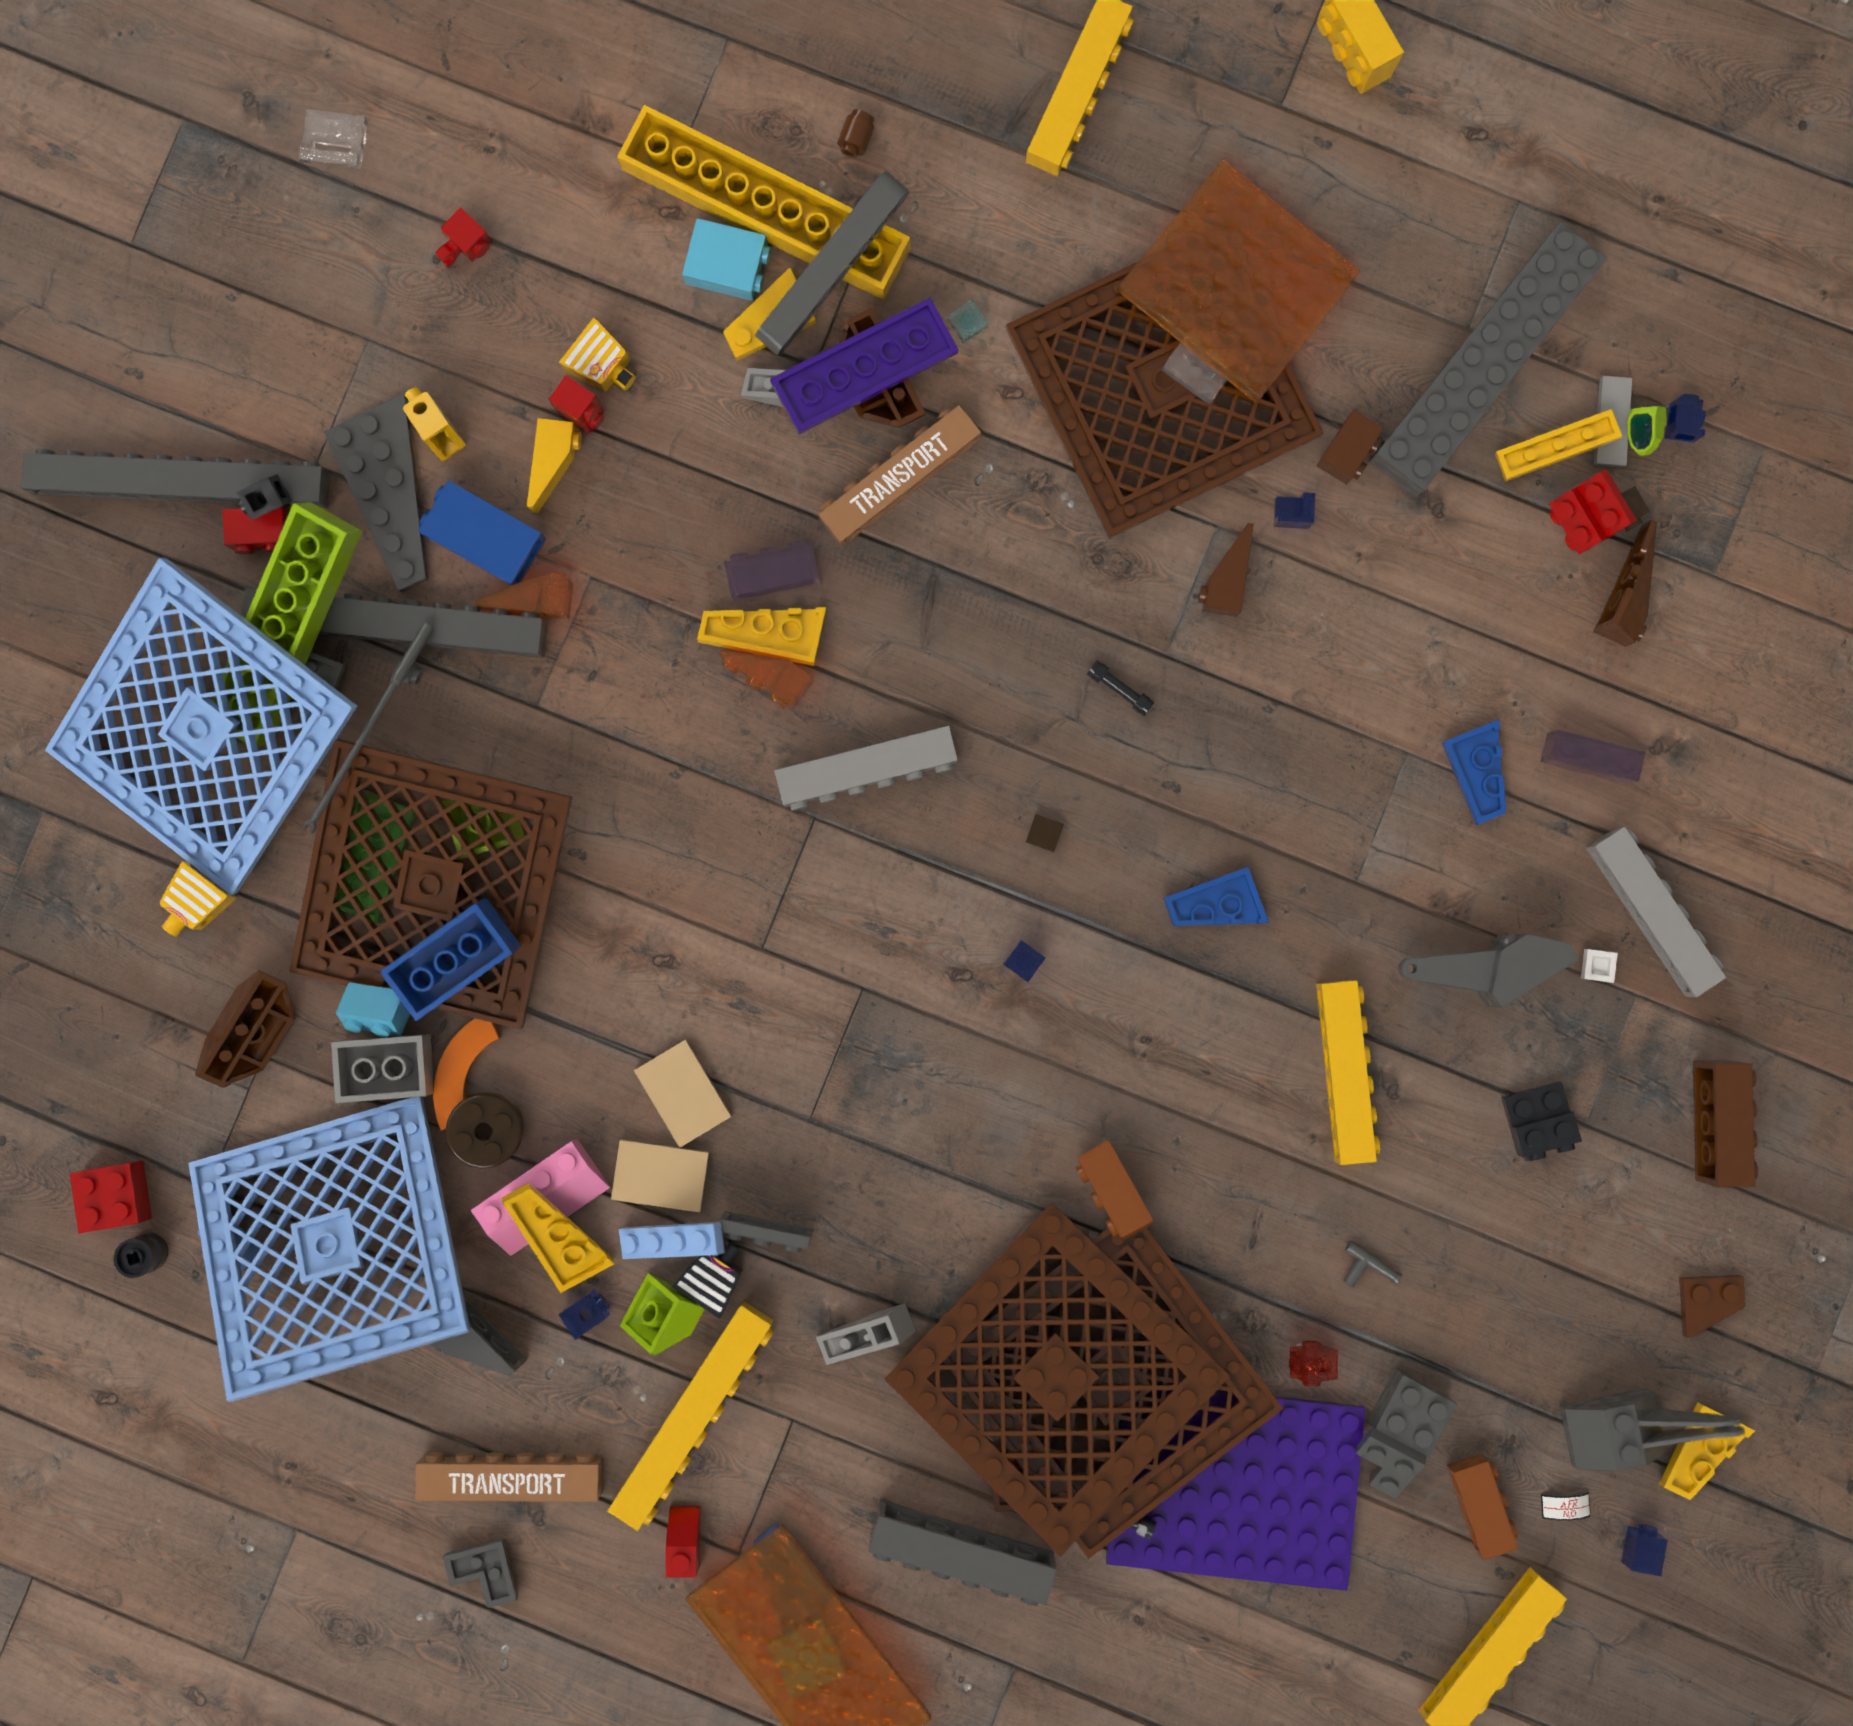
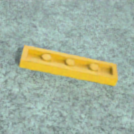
M1610 409L1496 451L1495 456L1506 482L1620 440L1622 434L1613 410Z

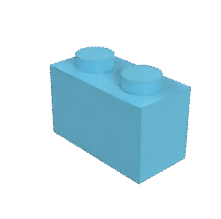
M350 982L336 1011V1015L348 1031L354 1033L361 1031L372 1032L380 1037H388L389 1035L401 1037L410 1015L392 989Z

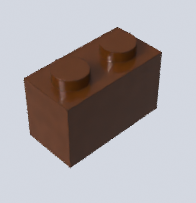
M1353 410L1322 456L1317 467L1346 485L1352 478L1358 480L1367 466L1363 462L1367 454L1374 455L1381 445L1383 439L1379 438L1384 428L1356 410Z

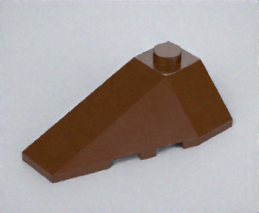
M1652 519L1641 525L1593 631L1625 647L1636 643V641L1639 642L1647 629L1644 623L1649 609L1657 522Z

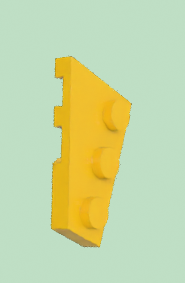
M788 268L723 331L736 361L767 347L755 337V334L797 281L791 268ZM814 315L803 327V329L816 323Z
M1698 1402L1693 1412L1723 1415ZM1741 1423L1735 1425L1744 1428L1745 1433L1741 1436L1678 1443L1659 1484L1691 1500L1713 1477L1717 1466L1726 1457L1729 1459L1737 1451L1735 1447L1745 1437L1749 1438L1755 1430ZM1685 1427V1429L1703 1428V1427Z

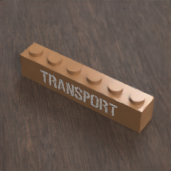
M960 405L953 410L951 407L945 409L937 417L938 422L930 428L927 425L922 427L914 434L913 437L915 439L907 446L903 443L896 447L890 453L891 458L883 464L881 462L874 464L867 471V477L860 482L854 480L843 490L845 494L837 500L831 498L820 507L822 511L818 514L820 522L841 548L981 440L980 430Z
M442 1452L426 1453L416 1463L415 1501L598 1502L603 1494V1457H595L593 1453H580L576 1457H565L564 1453H549L546 1457H534V1453L524 1452L516 1454V1457H504V1453L492 1452L486 1454V1457H474V1453L461 1452L457 1453L455 1457H444Z

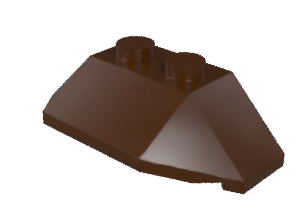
M873 308L845 321L839 343L880 323ZM909 379L854 406L859 418L896 428H901L926 415Z
M258 970L237 986L205 1038L195 1072L197 1077L225 1088L233 1082L245 1079L265 1069L295 1020L286 982Z

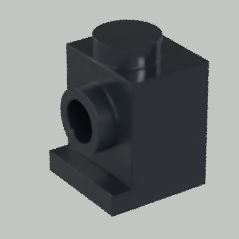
M278 474L236 492L239 497L238 503L241 510L246 515H249L251 520L292 502ZM261 492H263L267 502L261 499Z

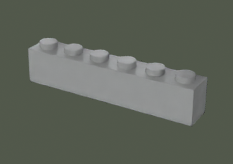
M946 726L774 770L783 806H790L791 811L808 807V801L819 799L820 803H826L836 800L839 793L848 791L849 796L866 792V786L877 784L878 788L895 785L894 779L906 776L907 781L924 777L923 772L935 769L936 774L953 770L952 764L958 763L950 728Z
M1625 827L1614 828L1587 846L1586 850L1685 997L1697 998L1726 978L1722 972L1723 965L1714 954H1710L1705 946L1706 939L1701 932L1693 929L1688 921L1690 918L1688 912L1682 905L1677 904L1671 896L1673 891L1669 884L1663 879L1660 880L1654 871L1656 866L1653 860L1647 854H1643L1637 846L1639 841L1636 835Z

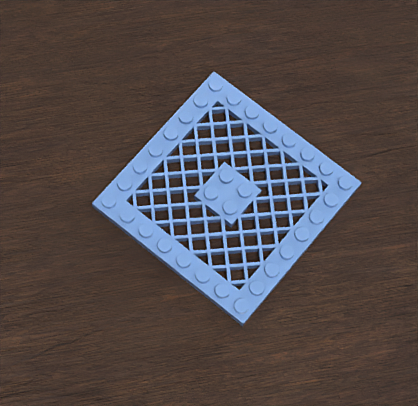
M164 557L157 560L45 751L232 896L241 889L356 710L357 705ZM172 605H174V606L177 608V609L169 610ZM179 613L182 630L173 631L170 614ZM191 619L201 627L193 628ZM161 624L163 633L155 634ZM203 632L206 649L197 650L194 633ZM184 635L187 652L178 653L175 636ZM164 638L167 649L166 655L159 656L155 639ZM215 638L225 646L216 647ZM147 648L148 657L140 658ZM227 650L230 667L221 668L218 652ZM207 653L211 670L202 671L198 655ZM188 656L191 673L183 674L179 657ZM239 657L246 661L248 665L240 666ZM169 659L172 676L163 677L160 660ZM150 662L153 678L144 679L141 663ZM251 669L254 686L245 687L241 670ZM132 672L134 681L126 682ZM222 673H232L234 689H225ZM212 675L215 691L206 692L203 676ZM263 675L273 683L264 684ZM193 678L194 686L185 687L184 679ZM173 680L177 697L168 698L165 681ZM154 683L157 694L156 700H149L146 684ZM135 686L138 702L130 703L127 687ZM275 688L278 704H268L265 689ZM246 692H256L259 707L249 708ZM236 693L239 710L230 711L227 694ZM287 694L297 702L288 703ZM118 696L120 705L112 706L113 702ZM216 696L218 705L208 697ZM177 702V704L171 712L169 703ZM159 704L161 721H153L150 705ZM299 706L302 723L292 724L289 708ZM140 707L143 723H134L131 708ZM279 709L282 725L273 727L270 710ZM114 710H121L124 726L116 727L113 715ZM260 712L263 728H253L250 713ZM233 715L241 716L244 731L235 732L240 722ZM104 720L105 728L98 729L101 722ZM163 725L158 736L164 739L165 742H158L155 726ZM303 728L298 737L295 738L294 729ZM136 729H145L148 744L139 745ZM284 730L287 746L277 748L274 732ZM118 731L126 732L128 747H120ZM264 733L267 749L258 750L255 734ZM98 734H107L110 749L102 750ZM245 736L248 752L239 753L236 737ZM227 745L229 754L220 755L225 746ZM168 746L171 762L163 763L159 747ZM149 749L152 765L144 766L141 750ZM130 751L133 767L125 768L122 752ZM288 752L282 762H280L279 753ZM180 753H182L189 760L182 761ZM111 754L112 761L104 755ZM269 754L272 770L262 771L259 755ZM249 757L252 773L243 774L240 758ZM222 760H230L233 775L224 776ZM192 765L195 780L186 781L183 766ZM172 767L176 783L167 784L164 768ZM212 769L214 778L205 779L204 771ZM154 770L157 785L148 786L145 771ZM135 772L136 780L133 777H131L128 773ZM272 776V778L266 786L264 777ZM254 778L257 794L248 795L245 779ZM227 781L235 782L237 796L228 797ZM215 783L218 799H209L206 784ZM196 786L199 801H190L187 787ZM177 788L180 804L171 803L169 789ZM151 791H158L159 798ZM258 799L251 809L249 800ZM239 801L242 817L233 818L230 802ZM220 804L223 819L214 820L211 805ZM192 807H201L204 822L195 823ZM182 809L183 816H181L175 810ZM234 823H242L236 833ZM224 825L227 840L218 841L215 826ZM205 827L206 834L198 828Z
M422 1096L400 1100L188 1163L227 1401H237L471 1332ZM397 1135L398 1143L389 1137ZM375 1142L370 1152L360 1147ZM385 1142L396 1147L387 1162L377 1156ZM347 1150L341 1160L331 1155ZM357 1150L367 1155L358 1170L348 1165ZM400 1156L404 1172L395 1167ZM317 1159L312 1169L303 1164L304 1162ZM328 1159L338 1164L329 1179L319 1173ZM374 1160L384 1165L376 1180L365 1175ZM289 1167L283 1177L273 1172ZM299 1167L308 1172L300 1187L290 1182ZM345 1169L355 1174L346 1189L337 1184ZM391 1170L401 1175L393 1191L383 1186ZM259 1176L254 1185L245 1181L246 1179ZM270 1176L280 1181L271 1196L262 1191ZM316 1177L326 1183L317 1197L307 1192ZM362 1179L372 1184L364 1199L353 1194ZM241 1184L250 1189L242 1204L232 1199ZM406 1184L410 1201L400 1196ZM287 1186L297 1191L288 1206L278 1201ZM333 1187L343 1193L335 1207L325 1203ZM380 1189L390 1195L381 1209L371 1204ZM258 1195L267 1199L259 1214L249 1209ZM304 1196L314 1201L305 1216L295 1211ZM350 1198L361 1203L355 1213L352 1208H345ZM397 1199L407 1205L399 1220L388 1214ZM230 1204L238 1208L233 1218ZM275 1205L285 1210L276 1225L267 1220ZM321 1206L330 1211V1213L315 1217ZM368 1208L378 1213L370 1228L359 1223ZM246 1214L255 1218L247 1233L237 1228ZM293 1215L302 1221L290 1224L292 1234L283 1229ZM411 1215H413L415 1230L406 1225ZM385 1218L396 1224L387 1239L376 1233ZM263 1224L273 1229L264 1244L254 1238ZM357 1228L366 1232L361 1242H359ZM402 1229L413 1234L405 1249L394 1244ZM235 1233L243 1237L238 1247ZM280 1234L290 1239L281 1254L271 1249ZM373 1237L384 1243L375 1258L365 1253ZM251 1243L261 1248L252 1263L242 1257ZM417 1244L419 1245L421 1259L411 1254ZM390 1248L401 1253L393 1268L382 1263ZM294 1249L296 1253L297 1264L289 1259ZM268 1253L278 1259L269 1273L259 1268ZM363 1258L372 1263L362 1277L353 1271L364 1268ZM408 1258L419 1264L410 1279L400 1274ZM240 1263L248 1267L243 1277ZM285 1263L295 1269L287 1283L277 1279ZM379 1267L389 1272L381 1288L370 1282ZM256 1272L266 1278L257 1292L247 1287ZM423 1273L427 1289L417 1284ZM340 1275L334 1285L324 1281V1279ZM349 1276L359 1281L351 1296L341 1291ZM396 1278L407 1283L399 1298L388 1293ZM299 1279L301 1284H310L304 1294L294 1289ZM273 1283L283 1288L274 1303L265 1298ZM319 1285L330 1290L322 1305L311 1299ZM367 1286L378 1292L369 1307L358 1301ZM414 1288L425 1294L416 1309L405 1303ZM245 1292L253 1297L248 1307ZM290 1293L300 1299L292 1314L282 1308ZM337 1295L348 1301L339 1316L329 1310ZM384 1297L395 1303L386 1318L376 1312ZM261 1302L271 1308L262 1322L252 1317ZM430 1303L431 1309L425 1310ZM308 1304L318 1310L310 1324L299 1319ZM355 1306L365 1311L357 1327L346 1321ZM402 1308L412 1313L411 1315L396 1319ZM278 1313L288 1318L280 1333L270 1328ZM325 1315L335 1320L327 1335L317 1330ZM372 1317L383 1322L366 1328ZM250 1323L259 1327L253 1337ZM295 1324L306 1329L297 1344L287 1338ZM343 1325L353 1331L337 1336ZM266 1332L276 1338L268 1352L257 1347ZM313 1334L323 1340L307 1345ZM283 1343L293 1348L292 1350L277 1354ZM255 1353H257L263 1358L256 1360Z

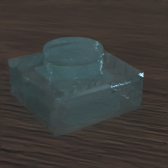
M973 300L947 315L948 321L963 343L988 328V322Z

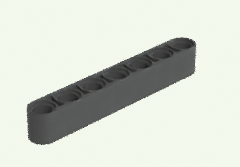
M887 171L883 172L762 323L755 337L777 356L781 355L903 204L910 191Z

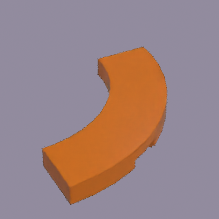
M474 1018L458 1031L444 1050L435 1074L433 1090L434 1109L440 1130L446 1129L447 1119L451 1111L460 1101L466 1098V1078L473 1062L489 1045L501 1039L495 1023Z

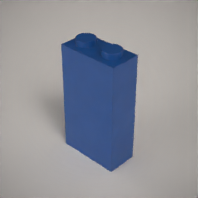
M448 480L445 486L442 485L438 488L434 496L435 503L430 512L426 511L421 517L418 532L427 539L517 589L546 538L539 531Z

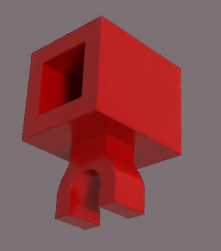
M460 207L440 228L449 241L439 247L435 254L449 268L460 253H463L471 262L476 258L482 257L488 251L492 240L487 232Z

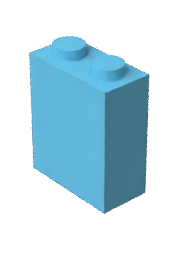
M696 218L682 272L685 285L754 301L756 292L760 293L763 287L764 275H761L763 264L767 265L769 262L771 247L768 246L766 235Z

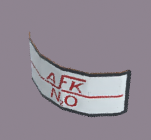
M1589 1492L1574 1496L1541 1494L1542 1518L1571 1521L1590 1517Z

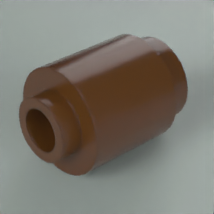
M853 109L852 113L847 115L837 141L844 155L857 158L858 155L865 154L874 130V118L869 113Z

